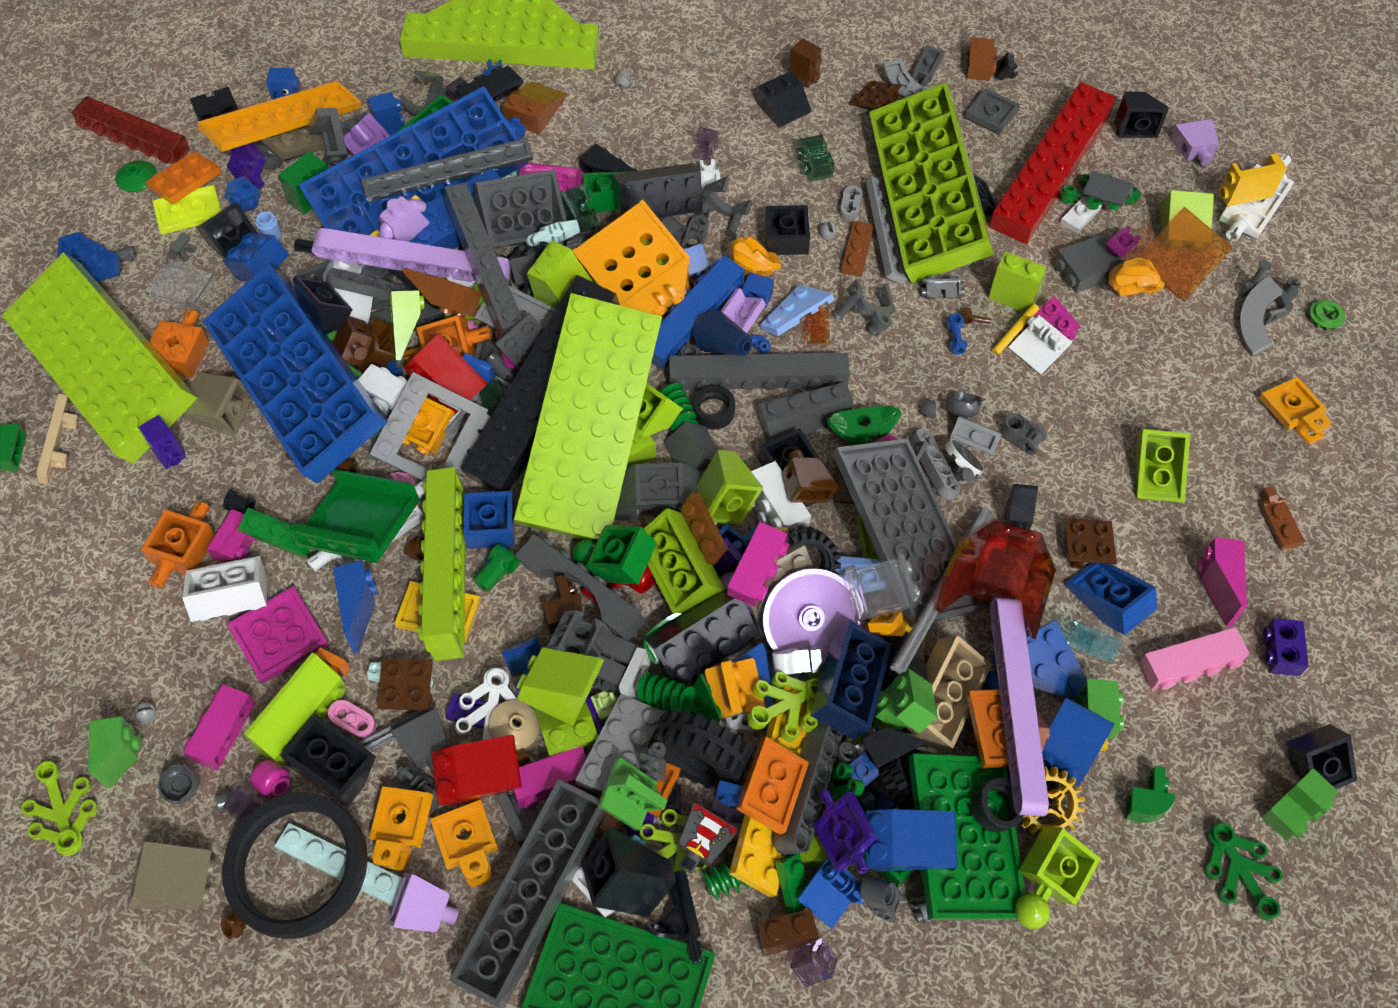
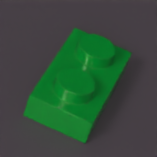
M800 853L787 854L776 861L775 865L787 913L792 914L803 911L806 908L797 898L806 887L807 880Z

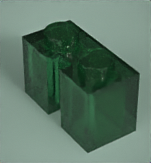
M823 134L799 139L796 156L798 160H801L802 172L804 175H807L809 182L833 178L834 161L830 152L827 151V144Z
M586 183L560 192L567 221L577 220L580 232L600 225L595 209H589L587 201H590L591 198Z

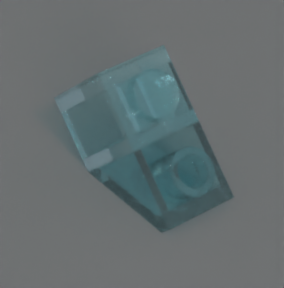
M1077 621L1074 622L1067 638L1070 647L1110 663L1114 662L1122 640Z

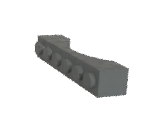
M534 534L515 555L519 562L539 578H556L557 576L565 575L566 580L586 588L596 598L602 621L616 636L629 641L646 621L641 614L642 608L633 601L626 602L623 599L624 595L613 587L610 590L605 586L607 583L595 574L592 577L588 574L589 570L580 562L574 564L570 561L572 558L562 549L559 552L556 551L551 541L545 537L541 540Z

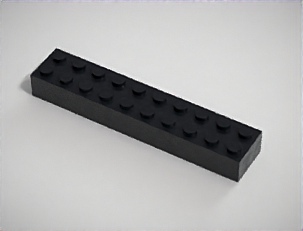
M576 275L460 468L468 478L495 492L511 490L531 454L570 294L573 293L620 305L616 293Z

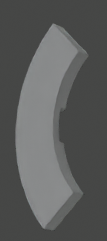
M903 59L883 63L889 82L902 85L898 90L902 98L929 89V87L922 86L914 81L906 70Z
M1270 276L1263 279L1250 291L1241 310V338L1252 357L1272 345V341L1266 334L1263 318L1268 306L1277 297L1282 295L1283 290Z

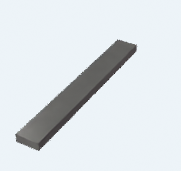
M524 138L361 179L367 202L483 173L491 168L495 170L533 160V155L528 139Z

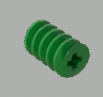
M672 383L660 391L664 396L683 408L671 425L673 432L684 422L699 424L695 420L697 415L693 411V406L690 404V400L687 397V393L683 390L684 387L681 383Z
M646 672L638 682L637 697L640 702L660 710L671 712L672 709H677L682 713L683 710L689 711L695 699V688L692 686L686 687L684 683L678 684L675 680L670 681L667 677L662 678L658 674L653 675L652 672Z
M733 858L729 860V867L725 862H720L719 871L715 866H710L709 875L704 869L700 870L708 895H712L717 901L720 900V891L727 897L730 896V887L737 893L740 892L741 883L747 889H750L749 885L729 874Z

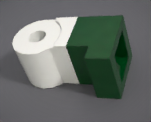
M816 645L791 648L772 653L774 674L779 671L785 672L787 675L802 672H823L821 650Z

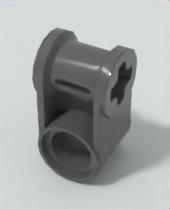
M1017 413L1009 414L1006 417L1000 431L1002 432V438L1017 446L1028 455H1034L1038 450V445L1047 438V433L1042 427L1035 425Z
M870 876L866 877L861 885V898L871 908L873 914L888 922H895L897 918L895 913L898 905L905 898V895L899 891L893 882Z

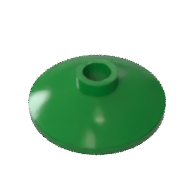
M142 160L132 161L123 165L117 171L115 181L117 186L124 191L139 192L148 188L145 182L157 174V170L150 162Z

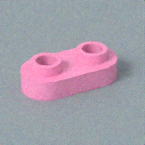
M346 700L335 701L328 709V717L332 724L356 739L361 740L373 734L376 730V723L373 717ZM340 713H347L344 718H338ZM366 724L367 728L365 730H359L361 725Z

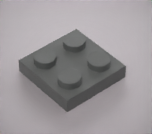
M985 88L967 110L965 118L1001 134L1019 111L1020 104Z

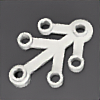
M501 668L489 669L484 675L483 684L470 693H464L460 697L459 706L463 710H469L475 704V700L489 692L487 703L466 718H460L456 722L455 730L458 734H467L471 726L485 717L482 740L492 739L488 723L492 711L499 705V694L505 701L517 700L508 688V674ZM497 677L500 680V684H493L491 679ZM469 698L471 704L465 705L462 699ZM459 723H466L468 729L461 730L459 728Z

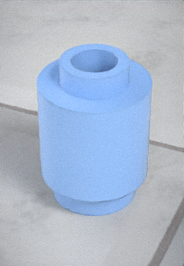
M267 211L258 214L256 226L259 234L275 235L279 240L282 232L276 216Z

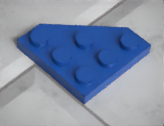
M79 232L59 237L57 258L64 252L80 262L97 282L120 275V258L116 253L108 251L102 245L87 239Z
M1052 620L1027 634L1026 639L1033 688L1067 699L1078 695L1087 678L1057 621ZM994 653L989 657L997 670L996 657Z

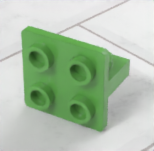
M617 758L598 806L632 829L640 830L647 811L664 810L668 800L659 795L655 780L624 759Z

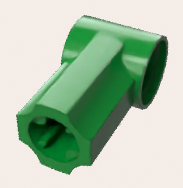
M502 544L496 545L491 550L488 561L472 578L474 583L485 592H490L505 574H511L518 568L520 562L515 556L516 553Z

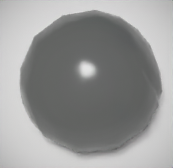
M260 143L256 145L265 158L263 168L273 170L281 167L284 160L266 144Z
M955 391L952 397L951 394L948 395L946 407L957 417L971 418L979 413L983 398L974 394Z
M184 763L170 765L160 775L157 784L159 795L169 803L180 804L189 801L196 795L199 788L198 774L192 767Z

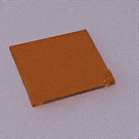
M1184 206L1139 257L1150 260L1160 275V280L1164 282V286L1173 292L1174 296L1186 302L1197 287L1233 249V246L1225 239L1223 240Z

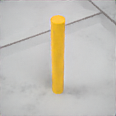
M1033 303L992 349L994 354L998 356L1027 324L1028 320L1038 312V305Z

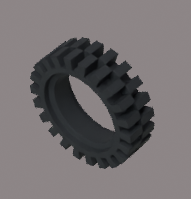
M799 525L798 530L794 527L788 528L787 543L790 544L789 548L800 542L804 545L815 546L821 558L819 569L830 571L839 576L835 569H841V563L837 561L841 559V556L837 552V546L829 537L811 526L806 528L803 525Z

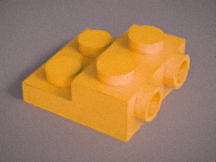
M425 398L402 443L406 446H409L410 443L417 445L416 450L428 456L430 452L436 455L446 437L444 431L455 412L429 398Z

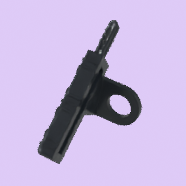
M677 870L673 872L676 882L670 888L674 908L660 922H646L644 928L647 932L662 938H679L680 935L681 942H688V958L693 964H697L702 961L701 956L703 953L700 946L701 943L697 941V938L701 936L694 901L692 900L689 880L687 879L688 876L685 871Z

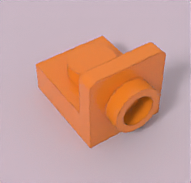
M321 647L319 648L316 655L334 672L346 677L350 671L346 660Z

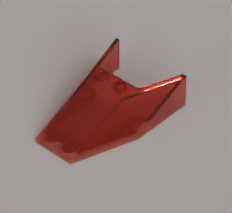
M994 520L959 542L943 576L936 611L941 612L965 595L975 596L982 601H992L993 598L1019 599L1022 603L1023 617L1030 637L1036 640L1056 572L1042 533Z

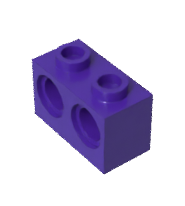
M159 415L138 427L152 452L165 469L178 465L181 460L186 458L174 434Z
M1273 618L1263 630V640L1267 642L1265 662L1269 664L1270 673L1301 676L1309 667L1304 621Z

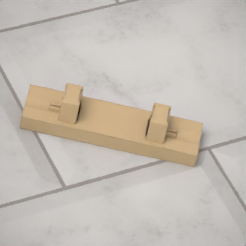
M58 394L37 468L38 483L41 484L49 483L53 467L66 468L68 462L67 454L57 452L63 428L76 429L78 424V416L68 413L69 403L67 395Z

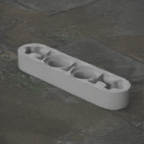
M918 429L912 436L911 443L914 447L917 442H928L920 460L938 494L944 499L953 500L961 488L933 436L923 429Z

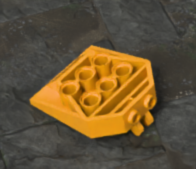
M643 199L582 245L572 250L594 283L617 294L620 306L662 316L669 306L673 303L674 305L680 303L684 299V295H686L690 257ZM644 240L652 241L649 245L642 244ZM629 252L635 254L632 258L624 257ZM661 259H665L668 261V263L665 265H659L658 261ZM611 265L617 267L614 271L606 270ZM644 272H648L651 274L647 278L640 277V275ZM626 285L633 286L630 291L622 290Z

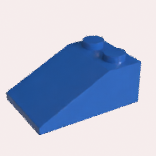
M363 561L333 567L343 631L353 653L359 652L375 606L374 595L378 594L375 580H373L371 570L365 568Z
M1091 563L1066 582V587L1105 625L1123 635H1126L1158 609L1155 586L1112 564Z
M1065 698L1049 727L1050 736L1048 741L1045 742L1042 751L1044 766L1049 771L1052 767H1057L1058 774L1062 770L1067 771V779L1074 777L1076 779L1075 785L1079 786L1115 723Z
M898 809L866 811V817L878 837L866 849L867 866L878 872L958 868L956 812Z

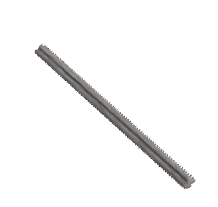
M983 507V509L979 510L921 615L918 617L897 657L894 659L890 668L898 674L902 675L907 670L911 659H913L917 649L920 647L923 638H925L938 611H940L947 595H949L958 575L963 570L976 543L992 518L993 511L989 510L988 507Z

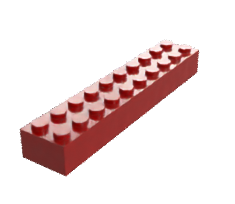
M1082 82L1078 84L993 211L989 228L1026 245L1028 244L1059 196L1060 190L1066 185L1108 120V117H1110L1117 98L1116 96Z

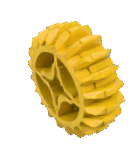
M1044 766L1046 781H1056L1060 784L1057 789L1053 788L1047 792L1048 798H1053V801L1050 802H1053L1052 807L1054 808L1048 807L1047 814L1052 813L1059 820L1054 823L1043 824L1036 821L1040 816L1024 815L1023 818L1025 819L1021 822V826L1023 828L1030 826L1029 833L1033 835L1038 830L1040 833L1044 825L1063 829L1067 827L1073 831L1075 826L1071 823L1072 820L1081 822V818L1076 816L1077 811H1085V808L1078 806V802H1084L1085 797L1076 796L1077 793L1081 792L1082 788L1081 786L1072 787L1076 779L1074 777L1067 779V771L1062 770L1058 774V768L1052 767L1050 772H1048L1047 767ZM1065 792L1068 798L1066 812L1061 808V800L1065 797Z

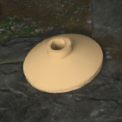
M508 700L499 704L492 711L488 728L491 738L514 735L516 751L521 748L529 747L535 741L539 732V723L535 711L529 705L518 700ZM517 719L520 722V727H514L512 720Z

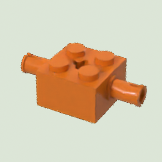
M186 309L181 323L160 320L150 340V344L177 375L193 378L209 345L203 329L195 327L200 314L193 309Z
M459 315L417 327L421 346L405 350L404 356H408L405 357V360L409 363L437 334H440L447 342L449 341V344L461 357L465 353L474 357V344L492 339V334H489L491 329L486 325L485 327L470 331L467 319Z
M196 501L188 516L164 510L141 548L148 561L158 565L152 577L148 580L149 584L163 589L171 572L176 571L186 575V571L199 567L208 552L207 547L215 536L209 524L202 521L210 510L209 505Z

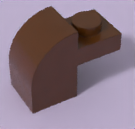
M565 575L556 577L560 598L542 603L550 634H554L565 611L578 610L583 612L581 593L575 594L572 582L567 583Z

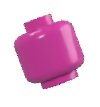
M265 760L254 767L250 776V783L262 796L272 799L283 795L290 786V773L276 761Z

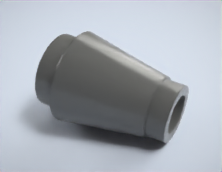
M495 351L485 360L492 364L495 374L506 382H509L519 372V370L506 367L503 356Z

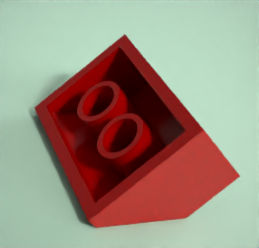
M437 334L403 368L409 376L414 372L468 400H471L488 384L440 334ZM431 396L437 403H439V404H441V405H443V406H445V407H447V408L453 410V411L455 412L454 415H455L457 412H459V411H457V410H455V409H453V408H451V407H449V406H447V405H445V404L439 402V401H438L439 399H437V398Z

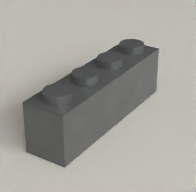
M846 382L760 403L759 421L768 442L799 428L805 436H810L816 433L818 429L824 426L827 427V419L834 413L852 410L853 398Z

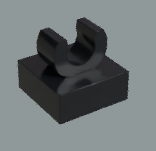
M1007 52L997 61L995 72L997 79L1003 80L1006 77L1013 79L1018 75V72L1014 71L1018 65L1014 63L1013 54Z

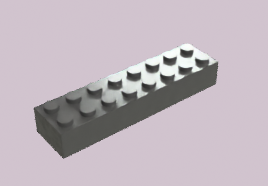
M560 779L557 780L449 981L498 1008L506 1007L608 813L598 806L600 799Z

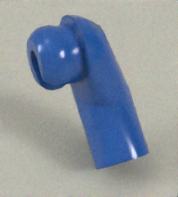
M750 335L752 346L758 352L766 354L771 350L770 342L763 335Z

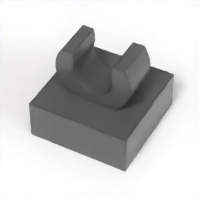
M181 233L170 247L167 257L175 260L179 255L182 261L187 262L189 256L184 251H189L192 254L195 251L193 245L187 244L190 237Z

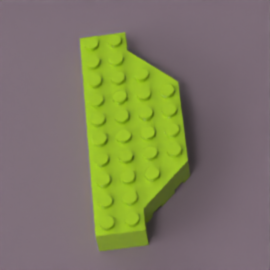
M450 0L426 14L407 12L400 43L403 57L476 62L492 60V63H499V60H502V63L595 69L599 48V28L597 24L578 23L553 0Z

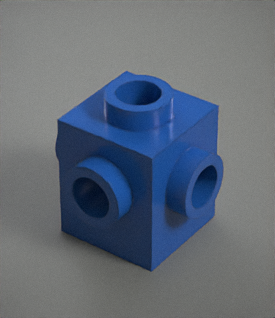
M242 176L227 183L224 198L230 204L236 202L244 213L248 210H254L258 206L261 192L245 176Z

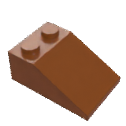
M532 81L509 95L502 105L503 116L505 119L519 118L520 123L524 124L527 131L540 135L567 97V93Z
M403 268V273L431 304L439 306L440 312L452 316L459 315L464 318L466 315L475 317L481 297L480 291Z

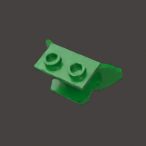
M880 405L840 411L829 417L827 422L831 429L847 441L848 446L868 444L888 435L902 415L898 407ZM870 423L868 426H861V424Z

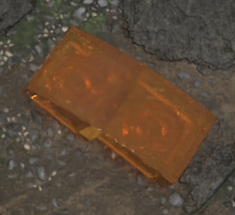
M818 308L819 311L814 314H807V344L829 345V308Z

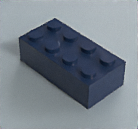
M851 620L836 630L832 637L810 716L853 740L870 730L892 644Z

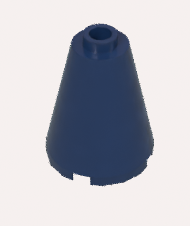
M710 308L707 313H702L698 316L693 326L692 337L695 338L696 343L694 345L699 350L736 356H745L751 350V336L721 310Z

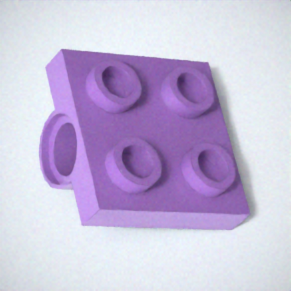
M368 113L343 137L347 151L353 156L390 135Z

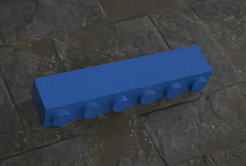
M724 255L719 261L716 260L711 265L710 271L706 275L703 274L698 279L696 286L692 290H687L684 299L678 305H673L669 315L661 320L652 358L654 365L661 370L670 361L669 356H675L692 337L693 326L698 316L702 313H707L710 308L718 309L744 281L745 269Z

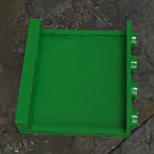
M334 469L332 473L336 483L306 524L293 523L288 530L296 546L378 563L420 501L415 487L408 482Z

